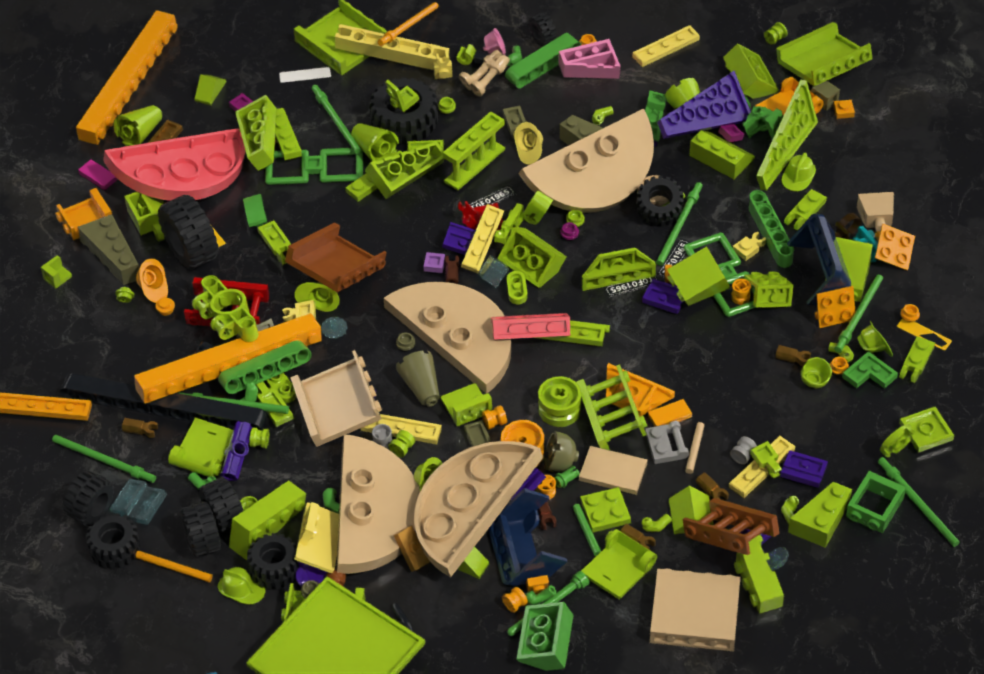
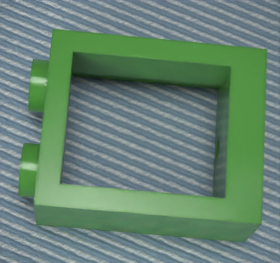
M869 471L849 502L846 517L854 522L868 526L874 531L883 533L902 503L906 487ZM866 490L891 500L883 516L857 505Z

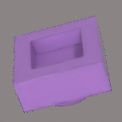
M427 252L424 271L442 273L445 254Z

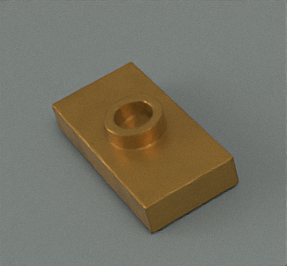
M167 120L148 143L176 139L182 132L183 127Z
M412 526L394 535L411 572L429 563V559L425 555Z

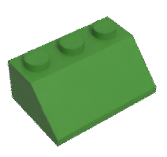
M564 602L525 607L517 660L519 662L545 671L565 669L573 614Z

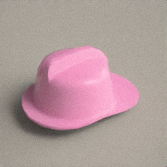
M494 28L492 32L484 37L485 45L483 50L488 51L490 54L498 50L502 55H505L506 50L503 39L498 30Z

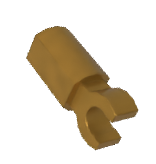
M781 345L778 346L776 352V359L792 363L797 362L801 366H804L807 361L806 359L811 358L809 351L799 352L797 349Z
M124 418L122 423L123 432L140 435L146 434L150 438L155 437V432L151 429H158V424L154 421L145 423L141 420Z
M704 472L696 479V483L709 496L720 499L719 496H723L726 500L728 499V491L719 488V485L707 473Z
M625 524L621 529L622 533L649 550L650 547L646 546V544L656 545V540L653 537H645L642 532L628 524Z

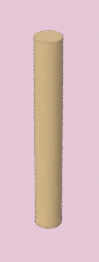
M698 422L696 425L685 472L688 474H692L704 430V424Z

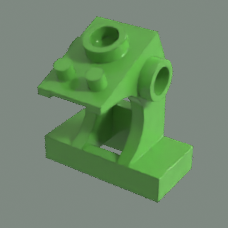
M754 106L747 120L743 122L748 138H751L759 130H768L773 140L782 121L783 113L779 109L771 111L766 107Z

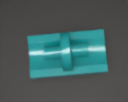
M859 226L858 232L852 240L873 244L871 262H876L875 254L878 242L875 240V233L872 230L867 231L864 226Z

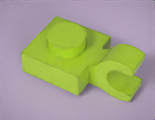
M768 441L751 449L750 454L760 468L766 466L773 479L780 476L779 471L782 468L776 462L779 456Z

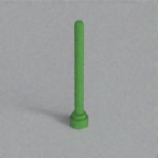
M578 571L572 576L571 582L542 604L559 602L575 589L578 590L586 587L589 584V579L582 571ZM523 618L508 629L507 633L509 636H514L522 630Z

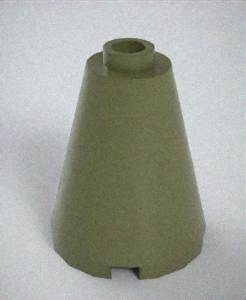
M417 351L403 358L404 362L396 364L398 374L422 405L427 407L435 405L440 396L434 359L431 352L428 351V354H424V351Z

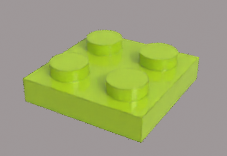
M936 407L900 419L899 424L901 426L908 424L914 429L915 434H911L910 437L918 453L954 440V434Z
M619 487L580 496V501L592 532L631 523V517Z

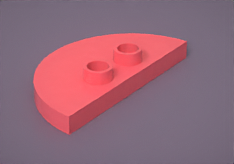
M240 128L108 149L104 151L103 161L119 181L141 194L169 201L181 195H190L195 200L221 192L235 181L241 172L246 150Z

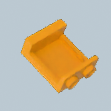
M97 188L89 190L91 198L63 209L60 204L56 205V218L59 223H63L65 233L67 235L70 234L73 240L80 238L78 226L112 214Z

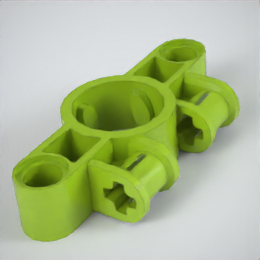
M209 275L204 277L201 281L204 293L193 299V308L198 310L204 319L213 317L210 326L214 331L218 332V336L222 340H227L238 334L245 342L255 341L259 333L256 321L249 313L245 294L237 289H227L216 276ZM229 305L239 306L238 308L232 311H220L221 309Z

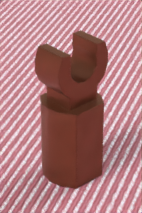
M446 256L445 282L458 284L459 257L456 256L455 261H449V257Z
M546 502L537 510L543 530H546L547 522H551L553 527H556V518L552 515L549 504Z

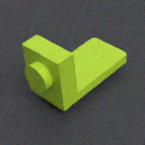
M385 81L387 86L386 92L390 96V103L394 108H399L404 112L420 100L418 94L410 87L406 86L399 91L391 81Z

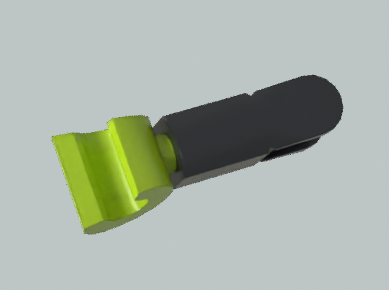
M469 44L467 49L461 47L456 58L463 65H469L473 59L474 63L482 65L483 59L490 55V53L476 51L475 47Z

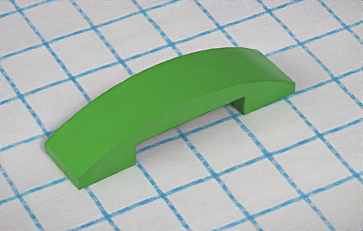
M649 91L645 112L651 124L653 140L659 141L661 131L657 122L662 119L666 98L665 94Z

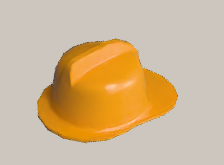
M151 258L145 260L136 274V281L139 287L142 288L146 298L153 303H157L158 300L167 298L168 295L165 271L158 260Z

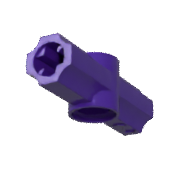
M237 421L235 423L229 446L225 450V460L220 475L228 481L238 480L244 457L249 451L248 443L253 427L245 421Z

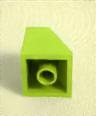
M836 237L851 280V286L854 287V301L861 302L870 268L873 244Z
M707 246L667 269L670 274L667 277L672 286H677L679 291L676 293L681 302L686 301L688 306L731 288Z

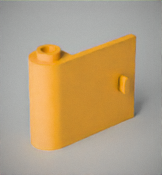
M793 77L784 79L779 93L755 105V107H766L771 111L779 109L784 116L799 82ZM810 91L815 113L817 114L822 109L824 101Z

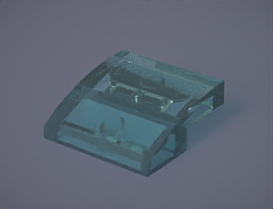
M129 479L110 507V510L115 514H120L121 517L125 515L134 522L148 525L167 496V493L164 489L148 487L145 481Z

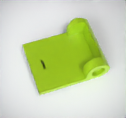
M195 418L181 446L175 445L172 448L168 459L169 464L207 477L218 476L222 470L225 450L229 446L233 430Z
M615 529L607 534L605 548L581 571L590 581L620 600L654 566L657 554L618 529Z

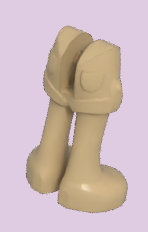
M498 50L487 55L483 59V64L472 75L462 72L458 76L462 84L479 97L485 93V88L496 74H501L510 61L507 56L502 55ZM489 70L485 77L480 80V78Z

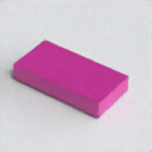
M89 160L78 169L81 176L103 190H106L117 181V178L109 170L93 160Z

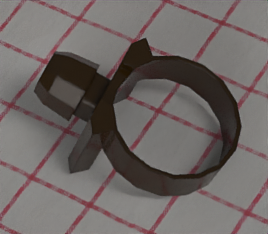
M854 213L845 215L835 224V237L848 239L858 230V227L861 225V219ZM854 220L853 224L848 229H846L845 226L850 221Z

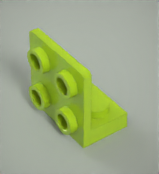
M774 271L768 272V274L751 272L749 275H744V279L748 280L755 287L753 306L756 308L791 307L793 284L787 278L782 277L780 273Z
M476 383L441 396V401L456 426L482 417V411L492 410L491 396L489 393L483 395Z

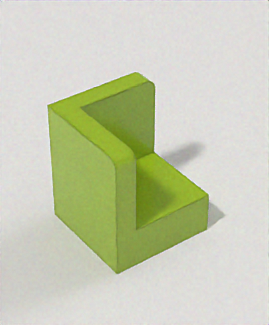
M58 255L41 266L43 279L55 289L72 277V274L62 266L61 257Z

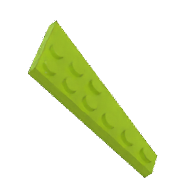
M800 79L756 175L760 190H768L818 123L807 80Z

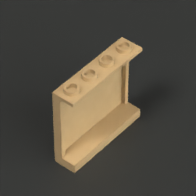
M355 350L352 351L354 359L301 381L298 374L290 377L309 434L316 447L382 419L379 413L382 411L381 405L378 400L375 401L374 399L377 394L373 385L369 386L368 383L371 381L370 375L367 370L364 371L363 369L366 367L363 357H358Z
M657 569L650 643L734 651L740 577Z

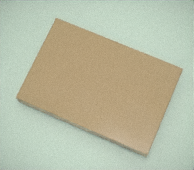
M590 446L579 475V481L611 489L619 487L620 491L637 495L648 460Z

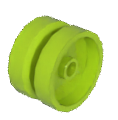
M562 376L552 377L541 384L538 391V410L541 419L548 425L555 427H566L573 424L581 413V389L578 384L572 379Z

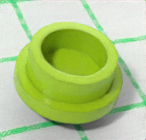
M444 97L438 103V109L442 113H451L456 109V104L452 98Z
M571 210L566 216V222L574 223L577 227L581 226L585 221L584 215L580 210Z
M121 287L115 292L116 299L122 303H129L134 298V292L128 287Z

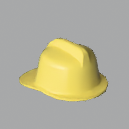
M521 123L515 130L514 140L520 160L524 164L530 165L538 161L541 156L543 136L532 123Z

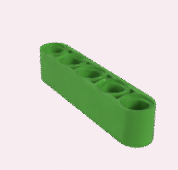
M565 33L508 68L505 78L517 88H522L558 65L559 51L581 46V43L569 33Z
M760 190L752 191L749 197V211L763 238H766V244L777 265L783 268L790 267L793 263L794 247L787 245L790 239L766 194Z
M296 340L221 372L218 382L226 392L234 394L244 390L245 385L249 382H253L256 385L305 364L311 358V351L303 342Z

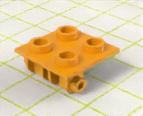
M882 224L881 231H876L875 238L878 241L875 259L908 270L915 236Z
M853 286L817 294L818 310L814 315L816 320L818 319L819 328L849 322L855 313Z

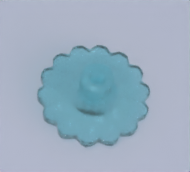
M339 317L327 318L321 326L325 337L331 339L342 337L348 328L344 319Z
M779 547L769 552L770 560H767L771 571L779 569L787 562L789 557L788 550Z

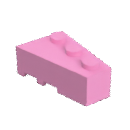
M609 39L559 51L558 65L563 77L619 79L621 66Z

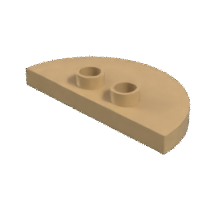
M644 109L637 111L522 168L519 175L534 193L538 190L553 199L551 205L568 211L580 210L582 213L599 212L612 208L627 199L640 186L649 171L653 157L654 141L648 116Z
M426 282L401 288L384 297L385 309L469 380L476 383L486 394L505 375L511 359V339H493L491 317L504 316V314L484 294L459 284Z
M345 434L342 443L337 572L349 574L379 568L402 554L394 535L409 526H412L416 533L414 511L420 489L410 469L393 452L373 441Z
M514 441L484 443L452 456L431 474L423 485L416 501L414 523L420 545L429 561L437 569L449 577L455 573L542 460L543 456L539 447Z

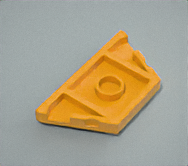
M610 363L607 364V380L619 375L617 367ZM628 372L631 381L627 383L640 416L674 398L675 391ZM623 383L607 388L606 397L625 390ZM627 397L612 404L624 408L629 406L630 402Z

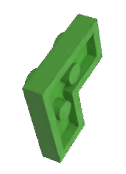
M869 351L842 374V378L856 388L871 378L885 389L898 377V373Z

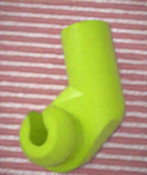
M830 342L829 352L837 353L834 350L837 343ZM845 345L842 352L838 353L847 362L853 360L854 354L848 345Z
M790 496L786 499L781 508V512L788 524L799 504V499L796 496Z
M664 514L658 521H652L651 518L646 517L641 522L642 528L647 532H660L672 519L668 514Z

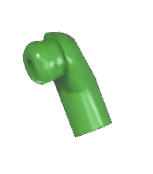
M249 382L245 385V397L240 400L255 402L257 400L258 388L255 383Z

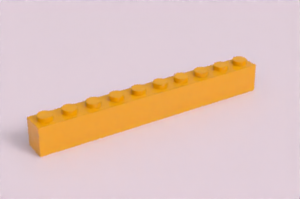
M155 11L76 126L78 140L98 145L101 139L105 137L107 130L113 125L115 118L121 113L124 105L129 102L130 96L137 90L138 84L145 78L147 71L153 66L155 59L161 54L165 44H168L170 37L176 32L177 23L175 15Z
M311 313L259 331V336L255 341L245 342L239 338L134 375L136 391L145 404L216 379L221 372L290 342L300 340L306 346L322 341L321 326Z

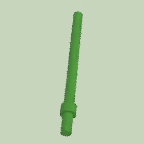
M313 85L311 89L316 95V100L319 104L323 105L355 154H359L361 148L329 103L327 95L320 90L318 85Z
M700 182L695 184L693 190L689 192L686 198L687 202L656 261L659 266L664 264L693 204H696L699 198V192L703 186Z
M876 275L845 331H842L838 337L839 341L834 348L837 353H841L844 346L850 342L852 332L883 280L882 275Z
M195 392L193 394L180 393L260 408L268 412L284 414L289 412V406L203 396L202 393Z
M56 434L52 438V441L130 473L136 479L142 478L151 483H154L156 480L155 475L144 471L139 466L135 465L133 467Z
M884 457L880 458L878 463L886 471L889 479L906 487L905 493L950 544L956 547L960 541L900 476L901 473L898 469L892 467Z

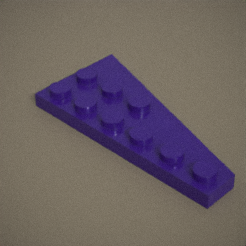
M733 71L660 119L657 124L664 139L700 132L701 130L720 128V126L740 124L747 120L751 111L735 71Z

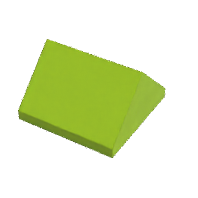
M689 485L669 498L674 534L685 533L683 518L686 517L699 521L711 513L709 495Z

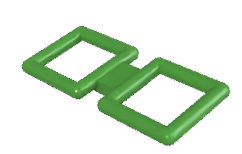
M352 148L321 149L320 156H309L308 150H301L302 174L297 177H273V163L265 168V183L267 185L304 184L309 181V174H320V181L322 183L352 182L363 176V150L361 149L359 154H355ZM274 151V158H284L281 151ZM356 155V174L327 175V156Z
M722 232L684 245V250L689 257L695 253L693 249L720 241L731 258L730 261L718 264L729 285L733 284L736 279H744V275H749L747 271L736 273L733 267L740 265L741 260ZM751 284V291L754 294L755 287ZM721 293L713 295L727 317L756 308L753 306V301L730 309Z

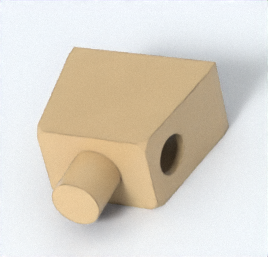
M893 192L858 194L857 209L865 227L881 231L882 224L892 225Z

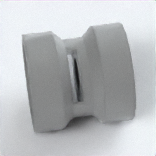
M378 424L372 430L373 442L389 450L388 445L392 441L391 428L386 424Z
M743 436L737 442V446H734L730 451V455L737 463L746 464L750 459L751 449L757 447L752 439Z

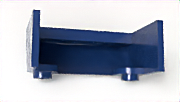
M812 214L787 242V245L810 249L816 248L826 281L807 300V305L817 306L818 293L851 286V280L833 229L824 215Z
M524 488L505 506L489 527L501 579L505 585L526 584L528 578L544 575L550 578L567 563V558L543 551L537 555L531 532L539 524L537 510L550 499L548 495Z

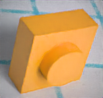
M852 100L834 101L833 107L837 119L854 117L855 111Z
M547 575L528 578L526 582L527 592L533 591L535 594H538L549 585Z

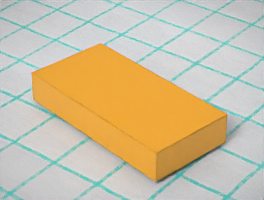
M684 399L649 411L648 417L654 427L667 425L672 421L680 422L692 417V412Z

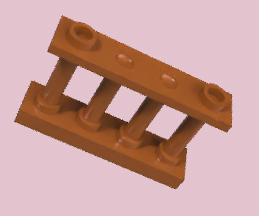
M716 498L709 501L711 513L699 521L686 517L682 519L685 537L744 555L750 554L749 542L761 533L772 537L779 534L777 515ZM713 520L719 521V522L716 523L715 525H710V524H709V523H711ZM728 525H734L730 530L724 529ZM744 529L751 530L745 535L740 533Z

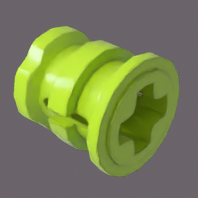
M777 22L764 32V37L769 44H775L787 36V29L782 23Z

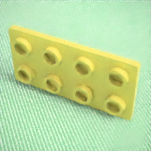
M313 502L306 504L295 560L333 573L338 549V513L319 507V504Z

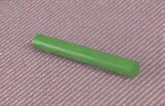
M575 504L572 507L594 556H597L601 552L580 504Z

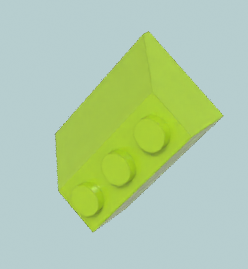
M737 43L723 57L726 62V68L730 72L735 71L744 96L755 99L779 91L760 55Z
M701 130L690 141L691 157L732 179H735L755 159V156L711 132Z
M514 227L497 259L514 271L522 272L528 281L540 288L559 272L567 256L528 229Z

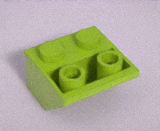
M139 192L124 196L127 211L140 235L153 231L152 225L159 223L158 209L161 205L165 204L163 199L150 197Z

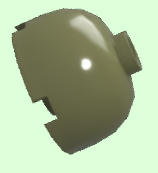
M556 431L550 435L545 452H548V459L544 458L545 470L562 472L569 469L573 462H577L579 451L576 450V444L569 435Z

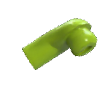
M612 106L595 110L592 116L593 123L600 125L606 116L613 115Z

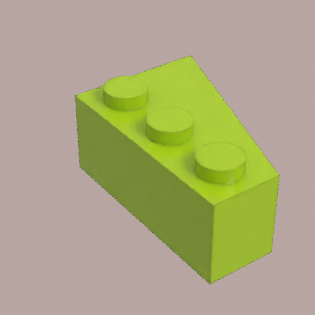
M832 482L790 518L788 533L826 548L847 510L852 489Z
M758 535L749 542L750 554L744 555L737 552L736 562H734L736 573L741 575L743 587L749 591L751 604L757 608L759 614L783 607L784 599L776 573L771 571L767 563L770 557L768 553H763L761 547L763 539L761 535Z

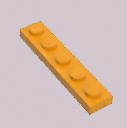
M0 393V413L88 421L92 407L91 400Z

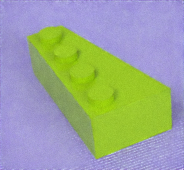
M264 95L235 111L247 158L258 171L274 163L276 107Z
M436 141L408 152L404 151L392 157L389 156L379 161L370 162L365 171L385 199H388L442 164L445 160L443 158L444 150Z
M287 481L232 518L229 548L248 560L247 552L252 542L256 543V539L258 537L263 538L265 534L271 536L272 533H277L304 509L306 493L290 481Z

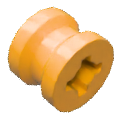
M545 475L546 478L536 487V492L548 495L552 499L556 494V480L551 475Z
M514 587L511 593H506L502 596L504 605L512 613L518 611V607L525 606L528 603L527 597L518 587Z

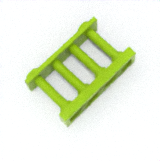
M489 112L443 152V158L453 164V173L444 179V183L457 191L460 190L505 150L504 146L496 142V132L505 125L504 119L493 112Z
M620 364L616 366L619 375L593 386H587L584 379L576 382L581 389V397L600 448L610 450L607 442L611 441V438L639 428L643 436L647 435L644 429L647 427L644 416L639 415L627 383L631 381L627 370H622ZM623 383L625 390L601 400L592 401L591 397L594 396V393ZM628 397L629 406L604 416L597 415V411H600L599 408ZM634 413L635 421L610 431H603L602 427L605 426V423Z

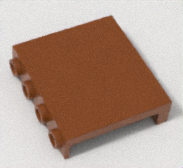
M334 222L289 245L285 262L338 293L374 272L381 270L385 266L387 252L383 251L373 256L340 237V225Z

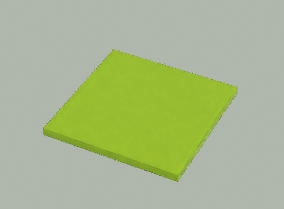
M327 576L246 662V665L257 674H399L425 645V640Z

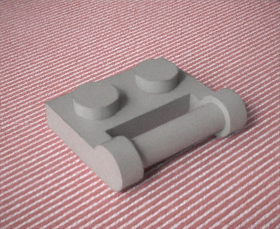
M679 421L645 428L654 464L681 460L690 455L682 439ZM673 433L677 451H672L667 434Z

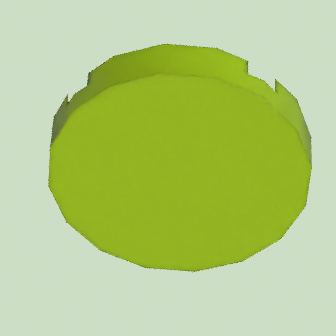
M906 424L895 430L881 445L880 452L884 457H891L890 453L892 452L899 453L911 441L910 435L915 434L914 429Z

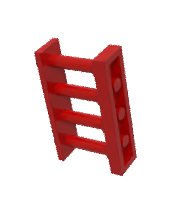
M194 277L192 283L194 295L198 296L204 293L201 284L203 278ZM220 280L227 289L240 290L245 294L246 300L252 301L249 313L255 319L256 325L259 324L260 317L257 316L260 302L269 301L268 285ZM232 305L231 311L235 310L239 306ZM194 308L193 310H184L186 324L210 326L213 317L204 319L201 317L200 312Z

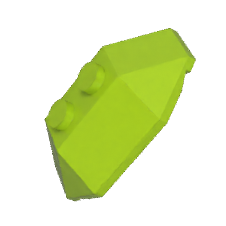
M637 248L599 254L582 275V290L586 291L655 277L656 263Z

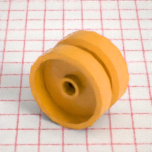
M517 420L505 426L501 432V441L522 442L539 447L543 456L537 465L539 466L544 459V433L542 428L529 420Z

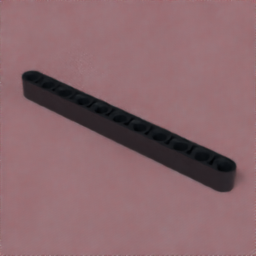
M71 373L67 374L60 389V394L68 399L91 400L92 404L193 422L195 418L232 430H234L237 421H245L251 427L263 430L268 416L260 408L174 393L145 404L136 391L135 385Z

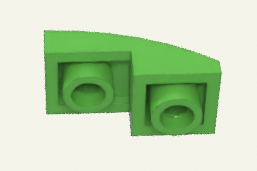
M261 194L244 198V207L249 227H258L266 223L267 218Z

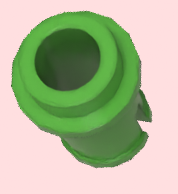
M571 466L564 472L557 473L554 477L556 486L558 488H565L567 483L578 478L580 475L578 469L575 466Z

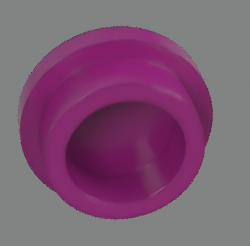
M565 223L560 230V234L566 240H573L578 237L579 229L574 223Z

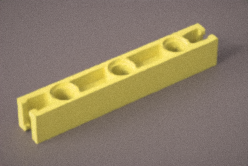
M342 24L339 25L338 33L335 35L336 49L434 70L436 54H439L440 58L445 57L446 52L449 54V48L396 37L394 41L379 46L378 40L384 37L383 33Z

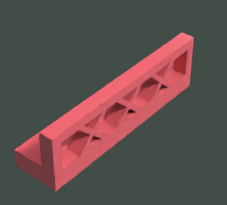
M567 313L491 317L493 339L570 336V316Z

